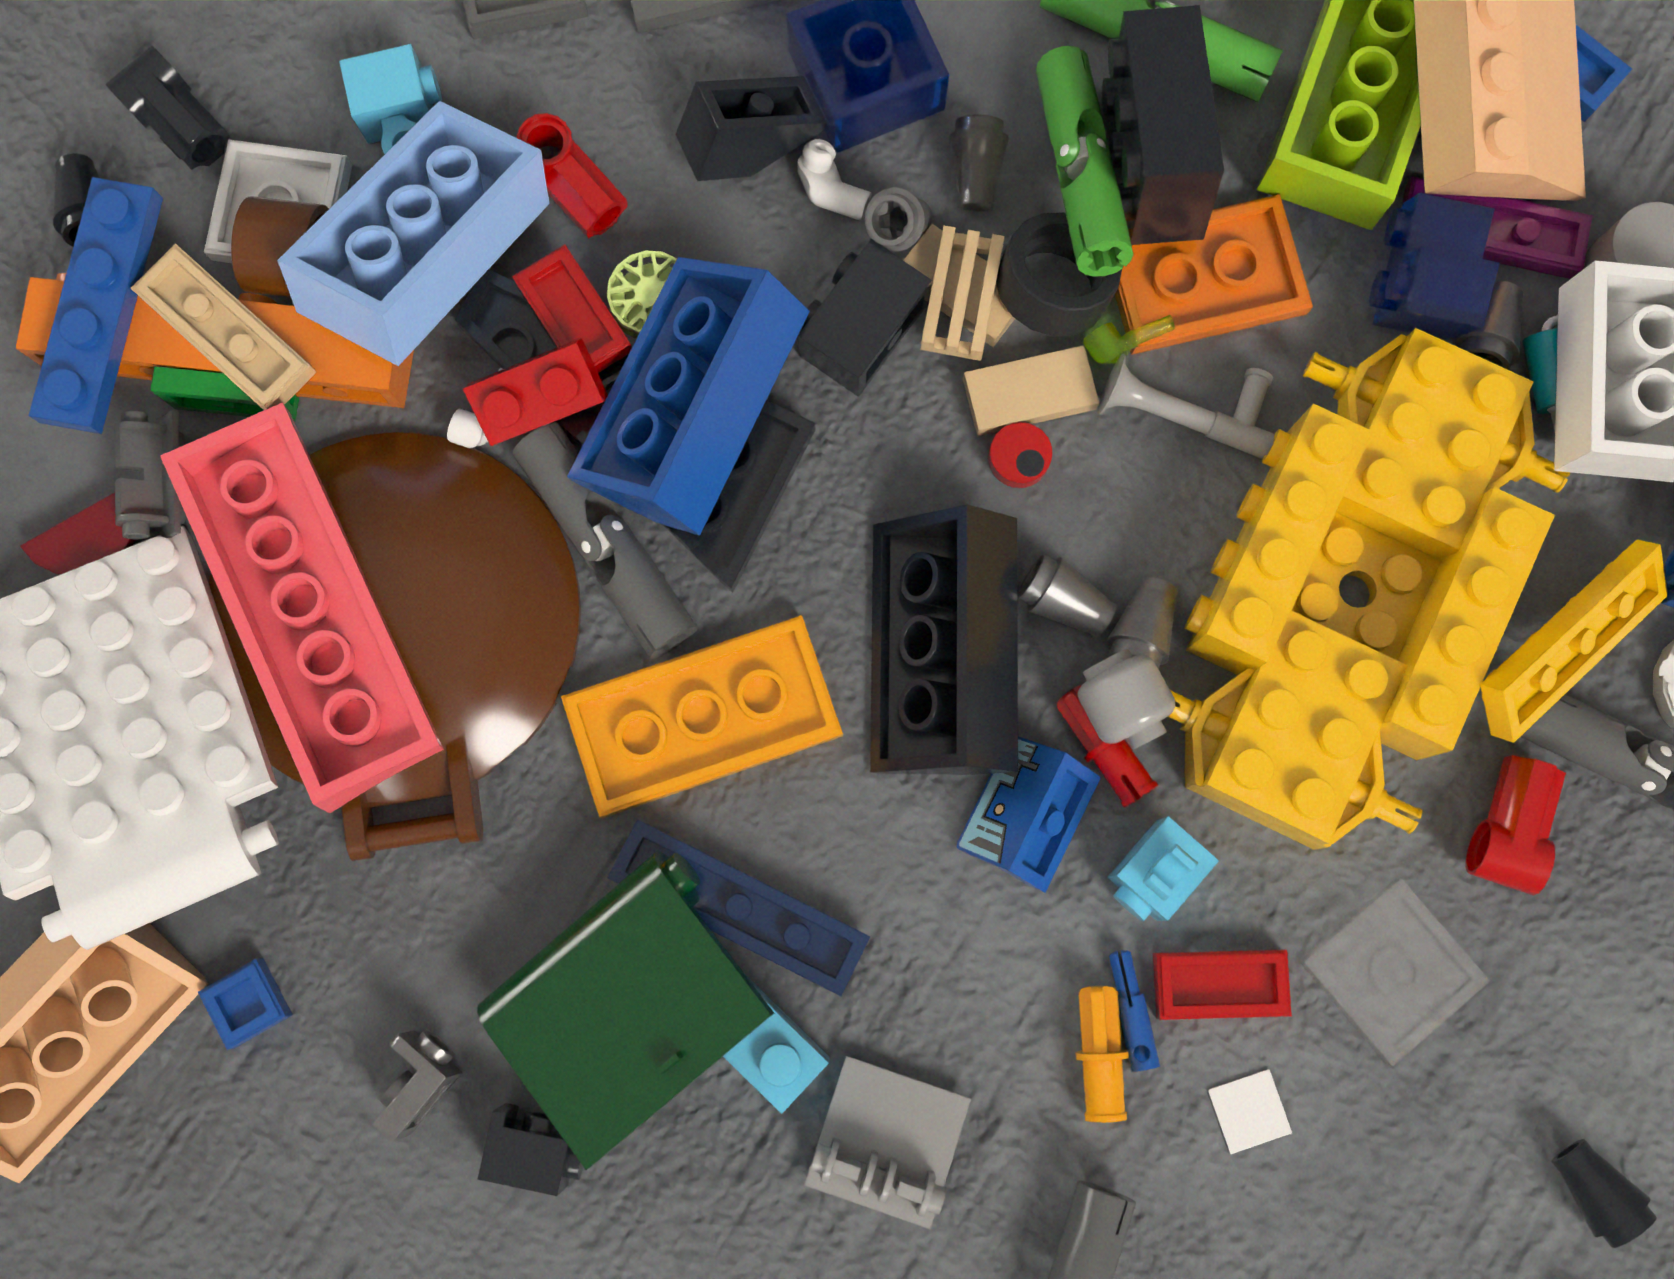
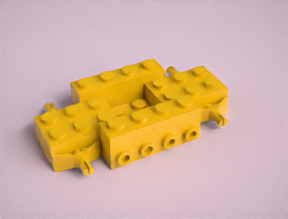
M1417 328L1408 336L1400 334L1361 362L1357 367L1351 365L1346 367L1318 354L1316 351L1313 353L1303 372V377H1308L1336 390L1333 398L1338 400L1337 414L1313 403L1288 432L1281 429L1276 431L1273 444L1268 454L1262 459L1263 464L1270 466L1268 474L1261 487L1254 483L1251 485L1237 512L1236 518L1245 521L1236 542L1230 539L1224 542L1211 568L1210 573L1219 577L1210 598L1202 594L1200 595L1185 624V629L1193 633L1186 651L1236 674V676L1203 701L1198 699L1190 700L1170 690L1176 704L1175 709L1168 717L1182 723L1180 730L1185 732V788L1313 850L1330 847L1364 820L1375 817L1399 827L1409 834L1415 830L1419 822L1414 820L1421 819L1422 809L1387 794V790L1384 789L1381 744L1415 760L1453 751L1478 694L1480 684L1484 680L1555 516L1548 511L1500 490V488L1510 480L1517 482L1525 477L1558 493L1568 481L1567 477L1571 473L1554 471V462L1537 455V451L1533 449L1535 441L1529 391L1534 381ZM1344 576H1355L1365 582L1369 590V600L1365 607L1356 608L1344 602L1339 591L1340 581Z

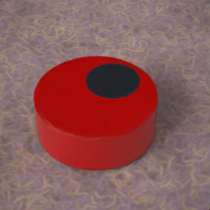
M1024 422L1009 424L1003 427L992 440L988 454L990 469L994 476L1007 486L1013 488L1030 487L1039 482L1046 474L1052 460V446L1047 435L1037 426Z

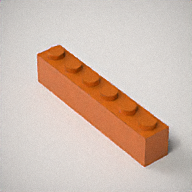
M66 273L57 274L56 280L30 277L16 349L40 366L43 363ZM242 293L239 295L238 300L316 371L311 379L295 394L297 397L405 408L414 350L397 366L297 313L294 306L277 304L275 300L259 294ZM139 296L137 297L117 377L152 380L155 366L223 373Z

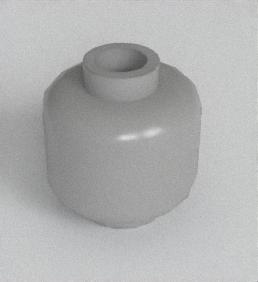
M1129 648L1083 672L1087 681L1079 688L1078 698L1095 731L1103 742L1115 744L1126 739L1131 750H1134L1167 732L1161 720L1173 712L1176 703L1159 669L1150 656H1132Z

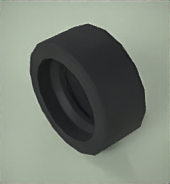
M1041 213L1025 220L1011 235L1000 260L996 280L1000 300L1012 317L1036 332L1050 336H1073L1092 328L1104 314L1119 287L1122 270L1107 276L1093 277L1086 275L1092 290L1084 296L1066 297L1050 292L1032 277L1026 268L1025 258L1033 254L1052 253L1065 257L1076 264L1066 213Z

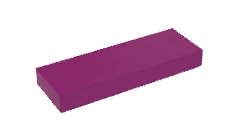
M1412 176L1405 185L1395 241L1571 279L1584 269L1593 215L1515 198L1425 194L1424 179Z

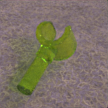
M1167 315L1137 329L1130 330L1121 337L1113 323L1109 322L1086 336L1083 344L1096 362L1115 364L1123 353L1127 356L1131 351L1130 349L1138 347L1139 344L1174 330L1175 324L1172 317Z

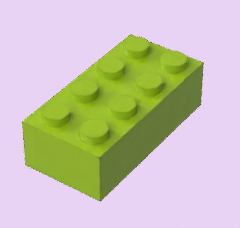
M1414 0L1324 1L1257 191L1272 196L1280 194L1283 200L1369 230L1375 227L1396 198L1421 126Z

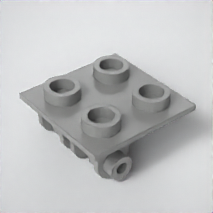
M846 1055L804 1185L931 1229L935 1214L939 1215L943 1206L947 1190L944 1185L971 1098Z

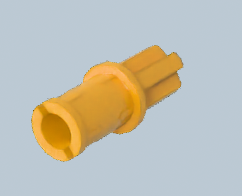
M1087 986L1081 988L1078 993L1082 1051L1075 1052L1076 1060L1082 1061L1086 1105L1085 1121L1101 1123L1127 1120V1112L1125 1111L1122 1060L1129 1058V1053L1121 1048L1118 992L1115 987Z

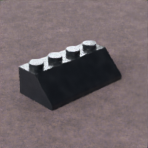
M966 504L873 524L870 773L975 775L1018 772L1017 518Z

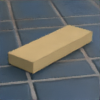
M176 243L130 288L263 410L282 402L285 405L316 373L310 364Z

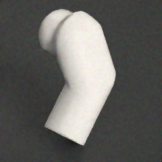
M821 139L809 141L804 146L803 155L798 159V174L809 200L818 207L863 221L872 192L841 181L833 161L836 152L829 142Z

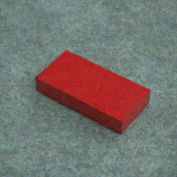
M565 244L512 276L515 284L556 347L582 338L598 373L630 353L632 349L631 343Z
M1285 949L1153 953L1156 1019L1292 1016L1288 953Z

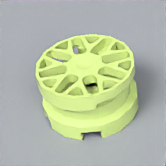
M645 250L629 255L616 266L608 281L607 298L613 317L623 333L637 339L672 270L670 265L672 263L675 264L677 258L665 252ZM652 257L653 264L643 265V258ZM656 258H664L666 261L662 264H657ZM638 260L637 267L629 265L632 261ZM623 268L629 271L625 276L621 272Z

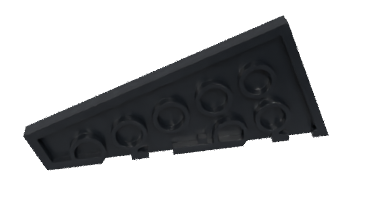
M490 269L473 285L455 318L459 327L502 369L557 348L515 282ZM624 333L633 347L636 338ZM628 355L598 373L607 394H609ZM766 400L701 534L697 535L663 525L732 593L816 430L814 422ZM604 402L556 420V422L583 446Z

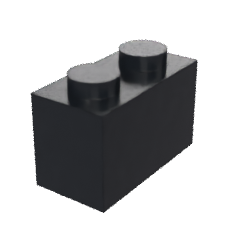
M870 239L859 255L850 252L843 259L832 279V283L836 286L823 303L816 299L807 307L810 312L798 335L799 356L858 397L929 304L932 286L930 278L873 239Z

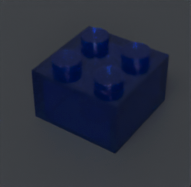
M820 0L786 14L790 56L799 75L805 77L827 121L824 131L836 154L945 110L949 72L915 0Z

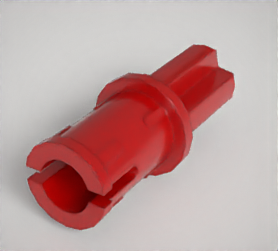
M1081 685L1077 686L1058 700L1057 708L1087 750L1088 754L1084 756L1086 762H1095L1122 801L1121 804L1125 809L1159 785L1155 780L1153 781L1125 739L1115 744H1108L1099 738L1079 701L1078 691Z

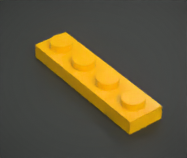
M1636 539L1614 561L1607 564L1604 570L1576 596L1572 597L1537 632L1533 633L1507 660L1487 676L1480 684L1492 736L1514 743L1668 596L1661 544Z

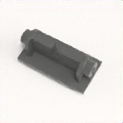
M171 410L152 423L148 422V414L145 412L124 411L121 413V422L114 424L115 468L139 471V480L121 477L115 480V525L122 527V537L127 539H150L158 535L171 538L181 533V526L185 522L186 514L160 455L186 445L184 435L179 432V411Z

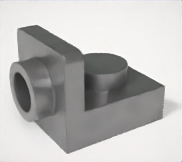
M414 1030L398 1033L389 1044L417 1070L415 1074H412L409 1070L401 1074L380 1099V1102L387 1108L372 1125L391 1142L411 1135L463 1073L450 1062L455 1055L452 1049L438 1036L427 1030H424L421 1034Z

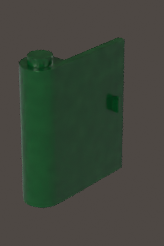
M656 851L477 1006L480 1022L487 1034L585 1170L595 1165L775 1014L693 908L699 902V896L695 888L700 884V879L688 861L678 853H673L668 857L664 853Z

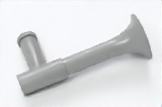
M1124 353L1117 360L1104 387L1098 406V415H1101L1106 409L1115 406L1133 407L1203 433L1209 439L1263 459L1268 454L1274 441V433L1255 425L1267 388L1273 380V376L1269 372L1259 368H1249L1246 370L1244 376L1245 383L1234 416L1231 417L1219 411L1207 410L1141 382L1126 366V356Z

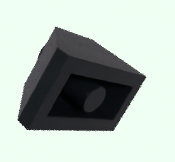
M804 76L696 81L678 126L676 136L697 181L743 178L755 175L821 133L827 121Z

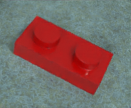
M582 338L470 382L463 388L490 446L600 404L608 396Z

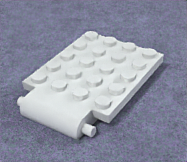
M181 526V533L171 538L158 535L1 598L0 884L3 895L16 901L54 884L60 910L41 919L47 938L51 942H56L72 935L81 947L89 950L260 875L261 870L255 854L278 845V837L269 820L247 828L239 804L278 788L194 540L186 528Z

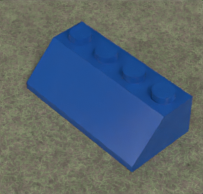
M678 257L567 478L656 523L700 535L810 311L768 270Z

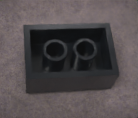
M1200 5L1123 11L1119 39L1109 40L1108 67L1110 78H1104L1102 82V106L1104 116L1114 115L1115 130H1110L1108 148L1113 167L1120 168L1122 183L1118 184L1128 225L1131 245L1204 240L1224 173V165Z

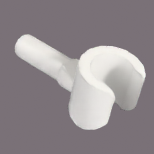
M460 408L456 410L448 427L447 439L452 443L467 448L486 444L488 440L475 414Z

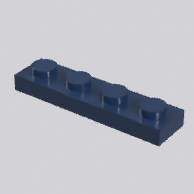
M638 819L636 820L607 877L608 879L619 884L656 851L662 852L668 857L673 853H678L688 861L699 876L700 884L695 888L699 896V902L693 908L711 931L842 996L870 939L869 935Z

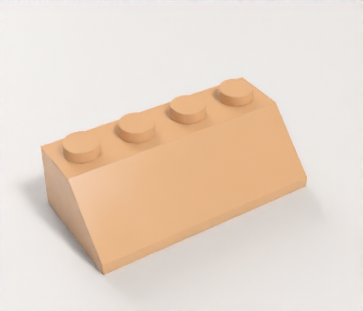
M150 923L89 950L81 947L72 935L56 942H51L45 932H43L0 977V1175L20 1183L198 995V991L208 985L206 978Z

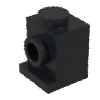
M505 1103L493 1110L477 1180L558 1196L568 1186L569 1179H580L584 1167L545 1113L525 1112L524 1120L516 1119L518 1105Z

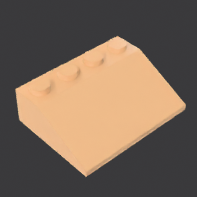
M1414 0L1425 194L1578 201L1586 198L1574 0Z

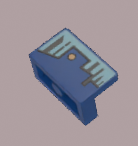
M1018 736V772L990 774L957 841V848L970 856L1000 868L1026 885L1046 893L1101 777L1066 752Z

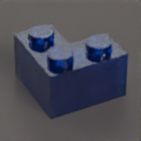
M1418 193L1404 202L1401 209L1395 208L1389 218L1384 237V244L1391 246L1386 271H1378L1370 292L1369 305L1376 308L1372 325L1409 333L1417 328L1442 340L1483 328L1500 264L1499 262L1482 259L1495 208L1424 193Z

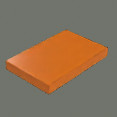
M1280 194L1213 209L1204 240L1132 245L1134 253L1132 260L1126 267L1123 266L1119 287L1115 293L1131 355L1307 315L1313 308Z

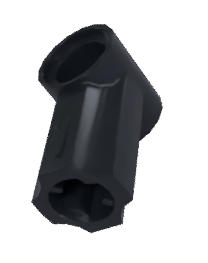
M153 46L149 47L105 84L145 128L150 125L165 145L180 160L182 159L191 170L198 166L209 167L224 154L225 144L230 138L229 134L190 93L192 90L190 86Z

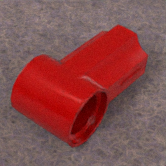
M548 113L535 114L527 118L519 127L516 138L538 149L545 146H553L561 150L557 156L551 159H543L548 195L588 239L594 235H602L617 223L618 218L628 206L627 199L574 142L571 130L566 122L558 116Z
M1515 755L1504 757L1488 817L1481 821L1475 829L1467 849L1465 860L1467 873L1533 896L1541 892L1548 882L1554 867L1555 845L1548 838L1566 772L1559 770L1556 765L1538 759Z

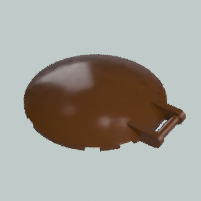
M403 432L369 434L329 445L309 456L444 750L382 781L342 806L348 855L352 861L374 858L376 851L455 838H458L461 844L482 841L483 820L478 780L493 772L494 767L507 759L521 745L525 746L542 727L556 706L555 700L565 682L569 668L573 667L580 636L581 600L576 567L568 543L557 521L530 486L507 466L475 448H467L452 443L444 437ZM211 573L208 584L270 764L291 779L304 785ZM452 796L454 813L374 825L372 808Z

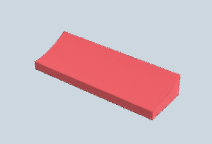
M283 402L160 455L313 805L328 813H332L382 781L444 750L293 418Z

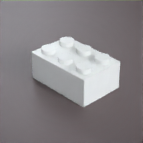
M1595 260L1559 288L1554 471L1674 482V268Z

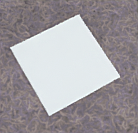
M1270 1069L1208 1090L1230 1154L1292 1134Z

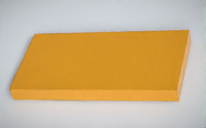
M802 615L561 696L600 818H605L843 737Z

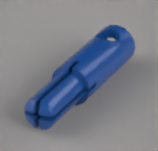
M1121 950L1132 1001L1131 1006L1118 951L1113 952L1109 955L1118 992L1119 1018L1126 1050L1129 1053L1128 1059L1131 1072L1160 1067L1144 994H1140L1131 952Z

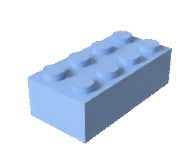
M439 101L277 260L296 312L399 366L550 204L541 150Z

